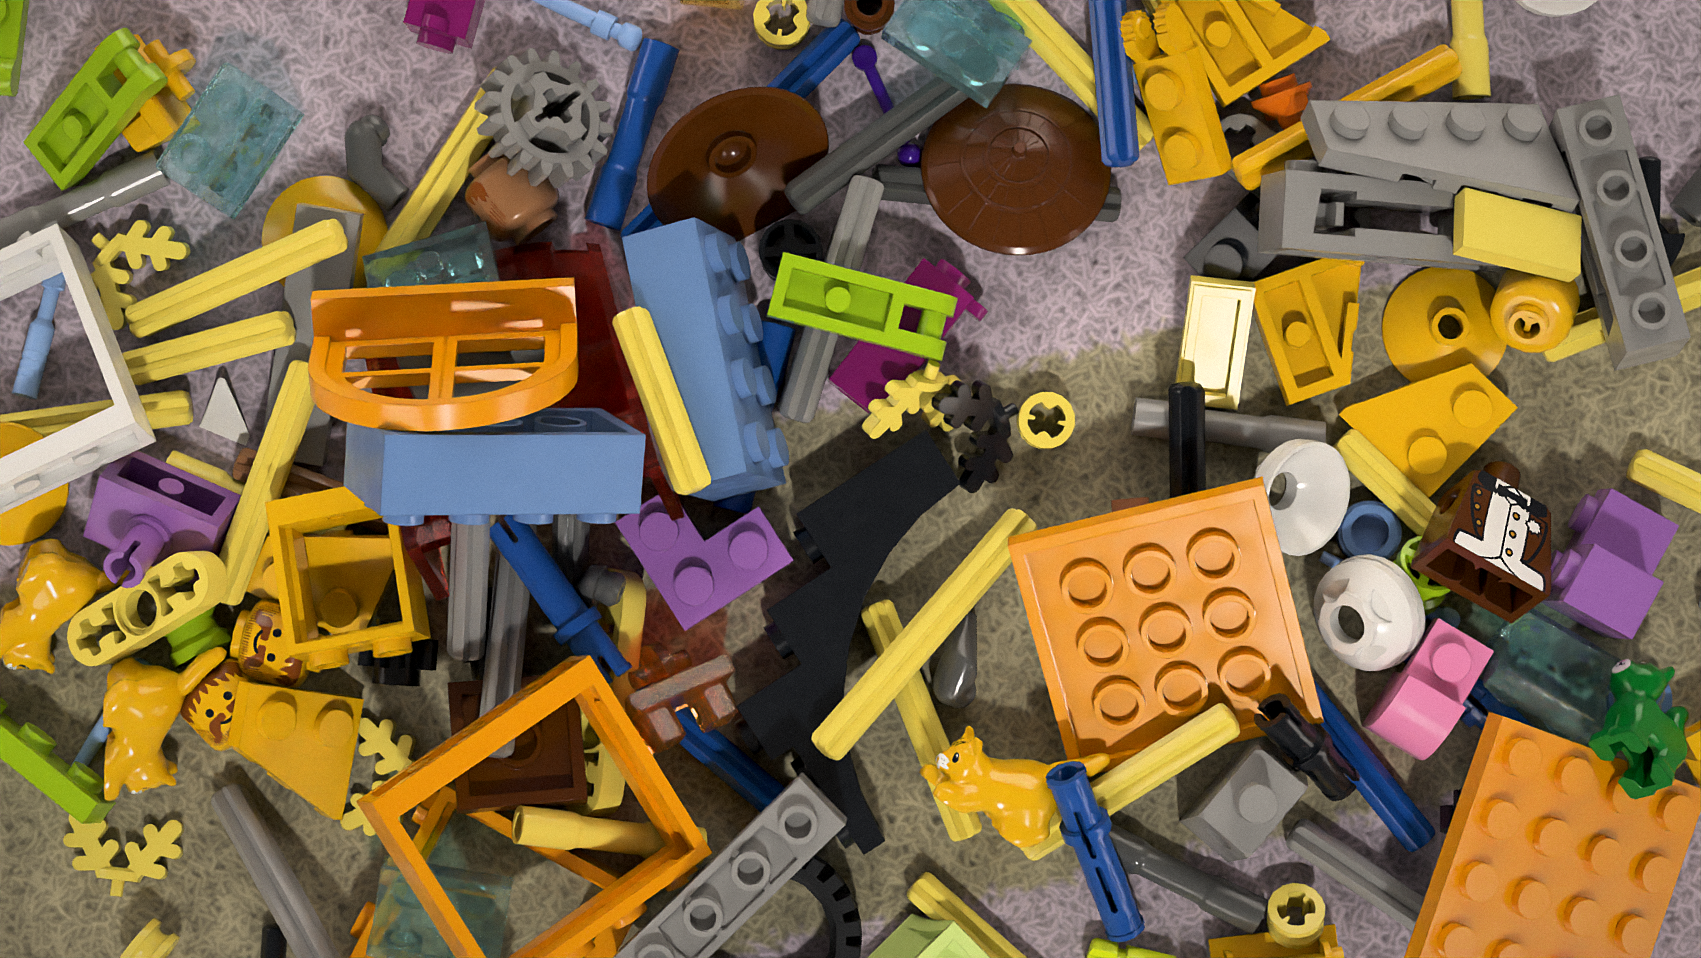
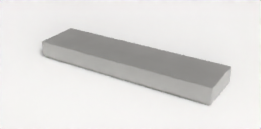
M307 203L297 204L293 233L322 220L337 219L343 226L344 234L348 239V247L342 253L286 277L281 312L286 311L290 313L297 336L292 345L275 349L263 435L289 364L293 360H302L309 363L314 338L310 301L312 291L353 289L364 219L363 213ZM314 405L294 461L323 466L327 462L333 417L323 412L316 405Z

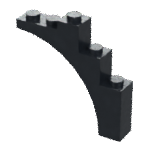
M927 430L919 433L796 513L803 526L793 532L813 564L825 557L831 568L767 609L773 620L763 627L783 659L795 653L801 664L736 706L743 717L734 722V725L751 752L756 755L764 749L772 761L794 747L800 756L790 762L795 773L799 776L803 772L847 817L846 825L836 836L845 849L856 843L863 855L885 842V836L861 791L850 750L842 759L836 761L821 753L813 744L811 738L814 731L844 698L849 645L864 598L888 554L922 514L961 484Z

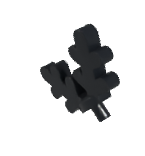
M956 380L950 386L951 393H937L932 398L931 404L934 409L944 414L943 420L949 426L959 428L964 423L965 427L974 431L971 433L969 441L978 448L975 453L961 454L958 458V464L965 468L959 479L960 487L969 493H975L980 489L984 480L991 484L998 480L999 473L994 465L996 459L1003 463L1011 461L1013 453L1007 443V439L1011 436L1009 419L1018 414L1019 411L1014 403L1003 407L1000 400L992 397L990 385L981 380L973 382L971 386L972 396L970 387ZM988 420L990 424L988 431H980Z

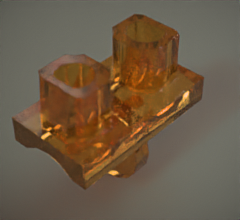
M655 641L641 648V667L628 673L629 683L634 690L649 685V687L626 697L624 711L652 756L673 748L687 735L675 712L689 707L702 733L710 732L726 725L738 712L731 691L726 684L736 670L727 653L679 673L692 666L690 654L685 649L671 654L661 642Z

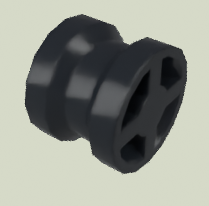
M785 219L777 221L766 229L760 240L759 256L763 270L774 281L776 280L783 252L822 262L823 248L820 237L812 226L801 220Z

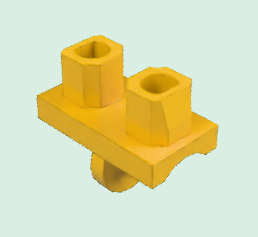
M133 34L140 43L138 52L148 64L156 63L168 78L166 85L145 102L121 132L133 150L143 152L153 150L170 140L189 138L200 130L203 125L185 101L195 93V89L185 77V74L196 63V59L189 49H182L169 54L159 39L145 45L138 34ZM117 68L113 74L123 85L127 79Z

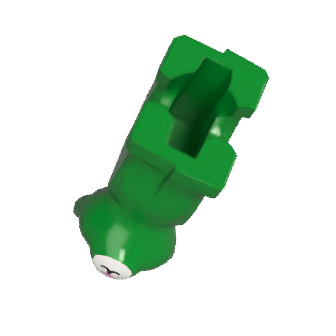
M1624 659L1613 667L1609 681L1610 692L1616 701L1610 706L1605 716L1602 731L1591 735L1588 744L1596 755L1604 761H1613L1617 752L1622 751L1627 760L1628 770L1620 775L1618 783L1630 798L1639 799L1655 795L1657 790L1673 784L1676 769L1682 765L1687 755V743L1684 735L1685 723L1689 719V713L1682 706L1671 707L1663 713L1656 703L1674 676L1675 669L1672 666L1659 669L1650 662H1634Z

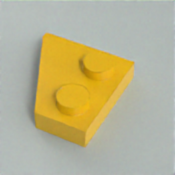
M1321 258L1254 282L1256 289L1252 312L1286 406L1350 384L1354 355L1352 351L1353 333L1357 329L1360 303H1357L1361 266L1365 262Z
M331 530L323 534L303 533L314 610L318 617V627L332 634L370 627L395 573L389 534L354 535L353 530ZM269 534L260 551L246 591L261 599L279 601Z

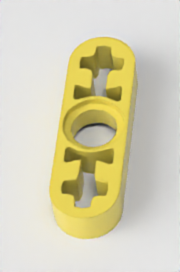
M209 551L178 552L150 568L137 586L132 588L120 586L82 609L72 618L68 627L67 640L72 655L77 661L86 666L115 664L211 609L223 599L227 590L228 576L223 562L217 555ZM194 570H197L200 579L194 583V591L177 593L173 587L182 586L192 580L195 576ZM144 591L149 592L153 596L157 606L155 620L150 626L145 625L141 621L137 611L139 597ZM117 624L120 631H112L102 637L99 641V647L96 637L102 632L101 626Z

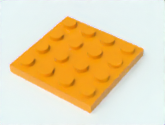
M1263 477L1008 537V549L1067 760L1097 753H1106L1110 756V762L1108 766L1097 774L1108 772L1218 703H1224L1232 711L1239 723L1240 734L1227 744L1267 736L1255 724L1254 715L1262 714L1270 721L1257 708L1264 699L1277 693L1285 694L1300 710V713L1313 725L1315 723H1324Z
M1489 712L1404 958H1650L1701 812V788L1674 779L1671 786L1657 790L1655 795L1632 799L1618 783L1620 775L1628 770L1627 761L1616 757L1613 761L1601 760L1592 748Z

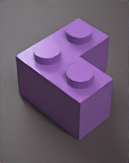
M669 487L642 504L640 514H627L615 522L684 631L691 629L794 562L793 557L759 506L705 540L676 493Z
M1612 488L1600 489L1594 497L1586 494L1573 511L1568 527L1574 530L1575 533L1563 553L1555 550L1551 554L1550 596L1541 603L1602 637L1633 639L1664 583L1652 575L1679 525Z

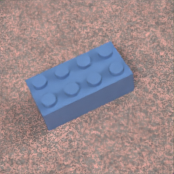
M695 217L622 237L636 307L641 306L647 309L651 315L711 476V484L689 495L716 502L786 484L783 466L789 464V451L783 432L780 428H775L770 404L776 401V389L770 370L766 365L761 366L757 342L763 340V326L757 308L753 303L749 304L744 280L750 278L751 270L744 246L741 242H736L734 237Z
M544 408L529 415L505 422L443 431L385 430L347 422L343 486L362 500L364 506L383 516V522L392 525H421L424 523V516L448 515L450 522L463 525L489 523V515H513L514 521L541 525L552 523L554 514H577L576 519L582 522L610 524L616 522L617 514H640L646 435L602 408Z

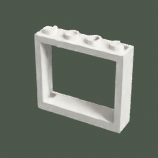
M57 223L33 235L27 231L17 239L16 243L0 250V301L28 289L43 280L63 273L114 406L0 458V514L156 442L80 246Z

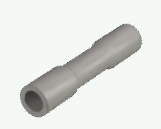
M155 150L147 152L104 172L94 181L41 205L26 207L0 219V250L16 243L17 239L27 231L33 235L56 223L62 229H66L107 209L122 207L170 185V178L159 155Z
M1136 397L1133 408L1131 435L1169 440V401ZM1205 409L1206 442L1258 448L1266 453H1271L1278 446L1290 440L1308 439L1324 443L1326 440V422L1277 415L1260 417Z

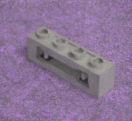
M1620 94L1557 109L1549 129L1580 199L1572 214L1582 216L1581 257L1614 371L1676 357L1691 336Z
M1287 160L1285 161L1284 170L1261 176L1257 253L1481 272H1498L1511 269L1453 255L1454 215L1438 217L1437 235L1365 228H1351L1329 234L1313 233L1314 227L1315 230H1326L1343 226L1344 207L1427 214L1451 208L1454 209L1455 196L1465 187L1491 194L1492 191L1462 185L1457 194L1434 190L1431 184L1425 182L1420 177L1404 174V180L1395 182L1345 171L1344 174L1323 173L1324 167L1318 166L1317 161ZM1320 197L1331 198V203H1319Z
M802 772L623 945L613 958H709L846 825L847 817Z

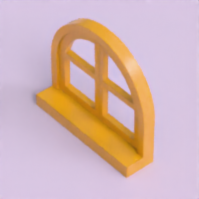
M574 277L312 291L311 294L314 338L308 363L310 395L319 409L345 422L365 427L398 431H443L480 427L513 420L542 410L566 396L574 388L578 380V327ZM544 349L543 362L457 366L458 354ZM433 355L431 368L345 372L348 359ZM522 380L495 391L454 398L455 384ZM429 385L428 399L394 398L361 390L366 388Z

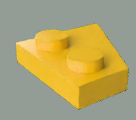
M1155 0L1158 5L1175 2V5L1179 4V8L1182 9V13L1185 15L1184 19L1188 24L1194 47H1199L1210 88L1223 108L1325 45L1330 40L1326 31L1316 25L1311 27L1280 8L1281 4L1275 0Z
M1468 362L1427 379L1414 381L1394 388L1393 391L1358 403L1344 406L1338 414L1353 429L1358 430L1419 490L1430 498L1518 407L1471 362Z
M239 681L227 745L247 760L257 763L267 771V775L286 789L297 793L315 807L314 810L322 816L334 820H342L364 699L349 695Z

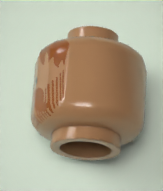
M486 154L469 169L474 180L465 191L464 201L493 240L506 242L513 239L516 245L520 246L545 230L558 217V214L553 209L559 199L558 188L553 187L549 177L537 187L531 186L527 170L522 168L515 175L510 176L507 174V167L510 162L507 156L503 154L499 157L491 158L489 154Z

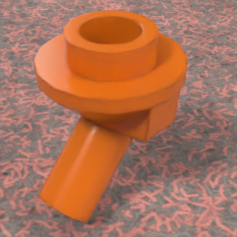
M1291 73L1258 86L1262 97L1251 101L1252 108L1264 113L1266 121L1277 120L1283 130L1301 121V111L1308 104L1307 97L1312 88L1311 81L1298 84L1295 73Z

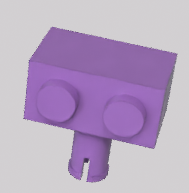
M137 450L111 462L99 476L83 537L102 544L111 550L103 561V569L106 576L111 582L116 584L123 573L129 570L131 572L123 580L122 587L132 588L140 584L151 566L154 567L175 553L209 551L219 557L241 495ZM194 570L195 576L192 580L188 581L189 583L194 584L200 579L197 570Z

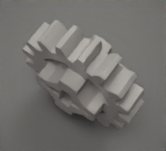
M530 48L518 59L512 54L508 56L480 85L485 94L475 103L474 109L481 114L487 115L488 118L477 128L479 135L493 136L496 144L488 152L491 158L505 154L510 159L507 167V174L510 176L515 175L523 168L528 171V179L531 186L537 187L549 177L553 187L560 188L571 178L577 182L594 168L593 165L606 155L608 149L602 142L613 133V127L606 122L600 121V117L611 107L609 102L595 101L592 93L599 86V82L596 79L583 83L578 78L581 70V64L578 61L572 63L568 68L560 66L558 51L552 50L540 61L535 49ZM547 115H552L553 117H552L551 119H549V118L546 117V116H547ZM539 117L540 119H543V120L540 121V122H537L535 119H537V118Z

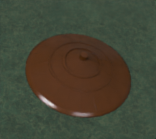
M998 84L986 86L978 90L933 123L924 142L921 158V176L924 190L933 210L941 221L957 236L981 249L1004 255L1040 254L1054 250L1074 240L1093 223L1106 201L1111 183V167L1105 166L1102 162L1099 127L1092 117L1072 99L1049 89L1026 84Z
M775 87L740 88L704 101L686 113L670 128L653 154L647 175V195L655 216L663 225L695 217L734 237L736 242L790 215L797 210L788 201L784 189L791 180L828 155L829 138L825 123L819 112L807 100L795 93Z

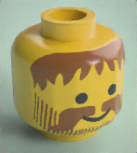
M262 599L255 604L251 611L243 609L240 612L232 635L230 658L238 659L239 668L244 674L266 684L298 688L306 680L309 671L321 673L322 670L310 669V662H304L287 656L279 601ZM315 614L318 637L326 636L319 634L320 627H318V617Z
M234 658L226 659L213 668L192 692L185 697L180 710L183 719L215 751H225L231 748L227 745L238 682L246 681L265 684L244 674L239 668L238 659Z

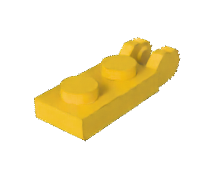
M1175 2L1160 4L1155 8L1153 22L1154 29L1157 31L1156 35L1151 28L1152 23H1150L1149 17L1146 16V12H1142V10L1126 12L1122 16V21H1120L1121 28L1119 29L1122 33L1121 37L1124 39L1123 45L1126 55L1135 62L1133 68L1168 185L1220 176L1232 169V160L1198 46L1194 47L1188 24L1184 19L1185 15H1183L1182 9L1179 8V4L1175 5ZM1159 47L1165 52L1164 54H1161Z

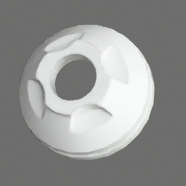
M1295 439L1283 443L1273 450L1257 467L1254 478L1263 477L1267 496H1269L1274 478L1278 474L1284 473L1286 477L1284 496L1278 504L1274 506L1270 504L1282 553L1302 556L1322 548L1340 527L1350 498L1349 472L1340 453L1324 442Z
M1371 554L1356 555L1334 566L1318 584L1314 596L1316 626L1329 650L1349 666L1364 671L1387 669L1405 661L1413 655L1420 645L1425 630L1423 601L1411 578L1395 563L1386 558ZM1346 605L1354 608L1362 617L1364 634L1361 639H1353L1342 630L1338 619L1339 610L1342 606Z

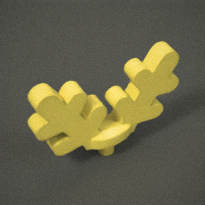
M137 220L127 234L118 233L111 241L100 232L91 240L101 250L92 262L95 271L91 273V277L96 289L100 291V299L112 330H121L126 327L125 309L137 302V298L134 295L121 292L119 284H129L132 282V272L115 267L114 261L124 251L129 266L132 269H142L146 266L145 255H149L154 269L166 271L171 266L170 259H186L190 255V247L185 242L172 240L175 231L171 226L159 227L153 237L150 238L146 237L151 230L150 223L147 220Z
M929 360L925 370L914 371L905 380H890L885 385V391L889 396L886 399H874L869 403L868 409L871 414L863 422L862 429L872 439L879 438L888 428L892 432L900 429L902 426L901 414L905 410L910 414H915L921 408L923 410L921 418L931 428L939 425L945 432L951 431L953 427L944 422V414L934 409L931 402L937 393H951V384L956 380H961L956 375L945 376L943 373L938 372L941 366L940 363L935 360Z
M364 717L360 719L358 733L366 742L359 745L358 751L362 756L380 753L385 758L375 764L376 773L385 775L396 770L400 772L415 762L411 758L416 743L413 735H402L397 743L393 740L397 727L393 719H384L378 725L373 719ZM375 781L372 784V790L381 785L382 783H384L385 781ZM355 793L351 796L350 802L356 809L345 813L343 819L340 820V824L345 830H354L363 826V831L366 835H376L373 827L356 802L365 794ZM404 814L398 817L401 824L403 823Z
M69 814V822L74 833H68L63 838V842L67 847L83 848L86 856H77L73 859V868L79 871H95L96 878L112 880L109 896L122 897L125 881L140 883L144 876L163 880L167 877V868L156 863L162 857L175 860L182 857L183 849L175 845V842L183 834L184 827L177 820L168 821L161 830L156 825H146L143 828V834L147 845L143 850L140 844L136 842H129L125 845V853L130 863L127 868L114 867L112 861L121 851L120 842L113 839L106 841L104 845L101 842V838L108 830V823L104 819L101 823L81 824Z

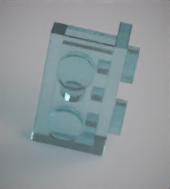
M1534 608L1512 624L1505 620L1485 644L1494 653L1484 668L1483 686L1489 689L1490 693L1502 704L1511 708L1520 707L1542 720L1546 727L1555 735L1564 739L1573 738L1591 748L1588 744L1590 736L1602 731L1607 714L1606 697L1610 693L1609 681L1612 669L1622 660Z
M384 856L380 871L373 926L367 943L366 955L374 958H455L392 857ZM427 863L486 958H500L514 877Z

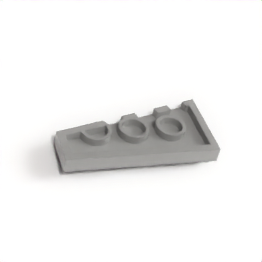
M1309 100L1300 117L1320 167L1398 182L1403 174L1420 177L1425 182L1431 184L1434 190L1457 194L1462 185L1492 191V194L1519 201L1526 198L1546 202L1547 208L1572 213L1580 201L1539 104Z

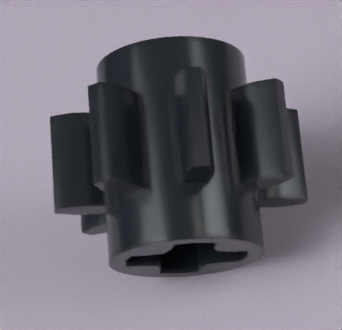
M376 619V626L400 620ZM424 639L412 642V652L393 657L376 658L373 656V650L362 651L358 653V666H373L372 683L420 686L421 670H436L438 640Z

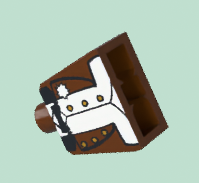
M1495 461L1486 464L1483 470L1471 471L1444 493L1437 503L1414 554L1411 568L1512 624L1550 596L1551 513L1546 505L1518 490L1521 474L1514 465Z

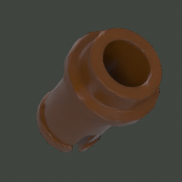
M844 0V11L847 19L853 25V28L863 35H873L882 31L894 14V0ZM867 2L881 6L879 12L874 15H865L858 8Z

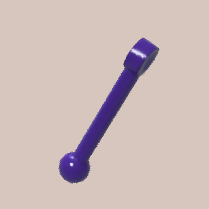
M861 45L853 52V64L858 70L864 71L882 112L885 114L894 105L876 69L878 60L876 51L869 45ZM910 140L898 149V161L903 166H916L922 158L920 147L915 143H911Z

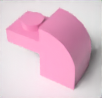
M1434 618L1423 635L1420 645L1410 657L1401 673H1392L1361 726L1415 759L1426 760L1442 744L1466 708L1462 705L1494 651L1440 618Z

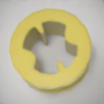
M759 0L753 13L755 31L759 39L768 47L777 50L791 49L799 45L806 38L810 28V22L806 17L807 4L805 0ZM782 3L783 11L786 10L787 4L793 6L798 11L793 18L796 30L787 36H782V29H778L777 35L772 34L766 29V26L771 21L769 8L776 4Z
M1040 392L1030 396L1023 403L1017 415V428L1021 437L1030 446L1038 449H1053L1062 445L1071 436L1075 427V413L1071 404L1063 396L1054 392ZM1041 403L1046 410L1053 409L1054 407L1061 410L1064 421H1058L1056 425L1063 428L1056 437L1051 438L1045 431L1035 435L1030 430L1028 421H1033L1036 417L1029 413L1035 405Z
M1299 883L1282 885L1275 890L1268 900L1266 926L1270 936L1278 944L1292 949L1309 947L1315 943L1321 936L1324 926L1325 904L1322 896L1314 888ZM1288 907L1302 908L1301 915L1305 916L1303 925H1290V916L1286 917Z
M153 918L133 939L120 958H166L177 945L180 937L175 933L171 935L162 933L160 929L162 922L157 918Z

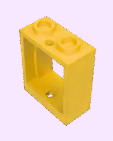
M345 486L265 502L287 656L304 662H310V669L323 670L345 666L350 663L349 654L373 650V656L376 658L407 654L413 651L412 642L431 638L414 526L388 524L402 621L318 637L303 533L383 518V516L364 506V502Z

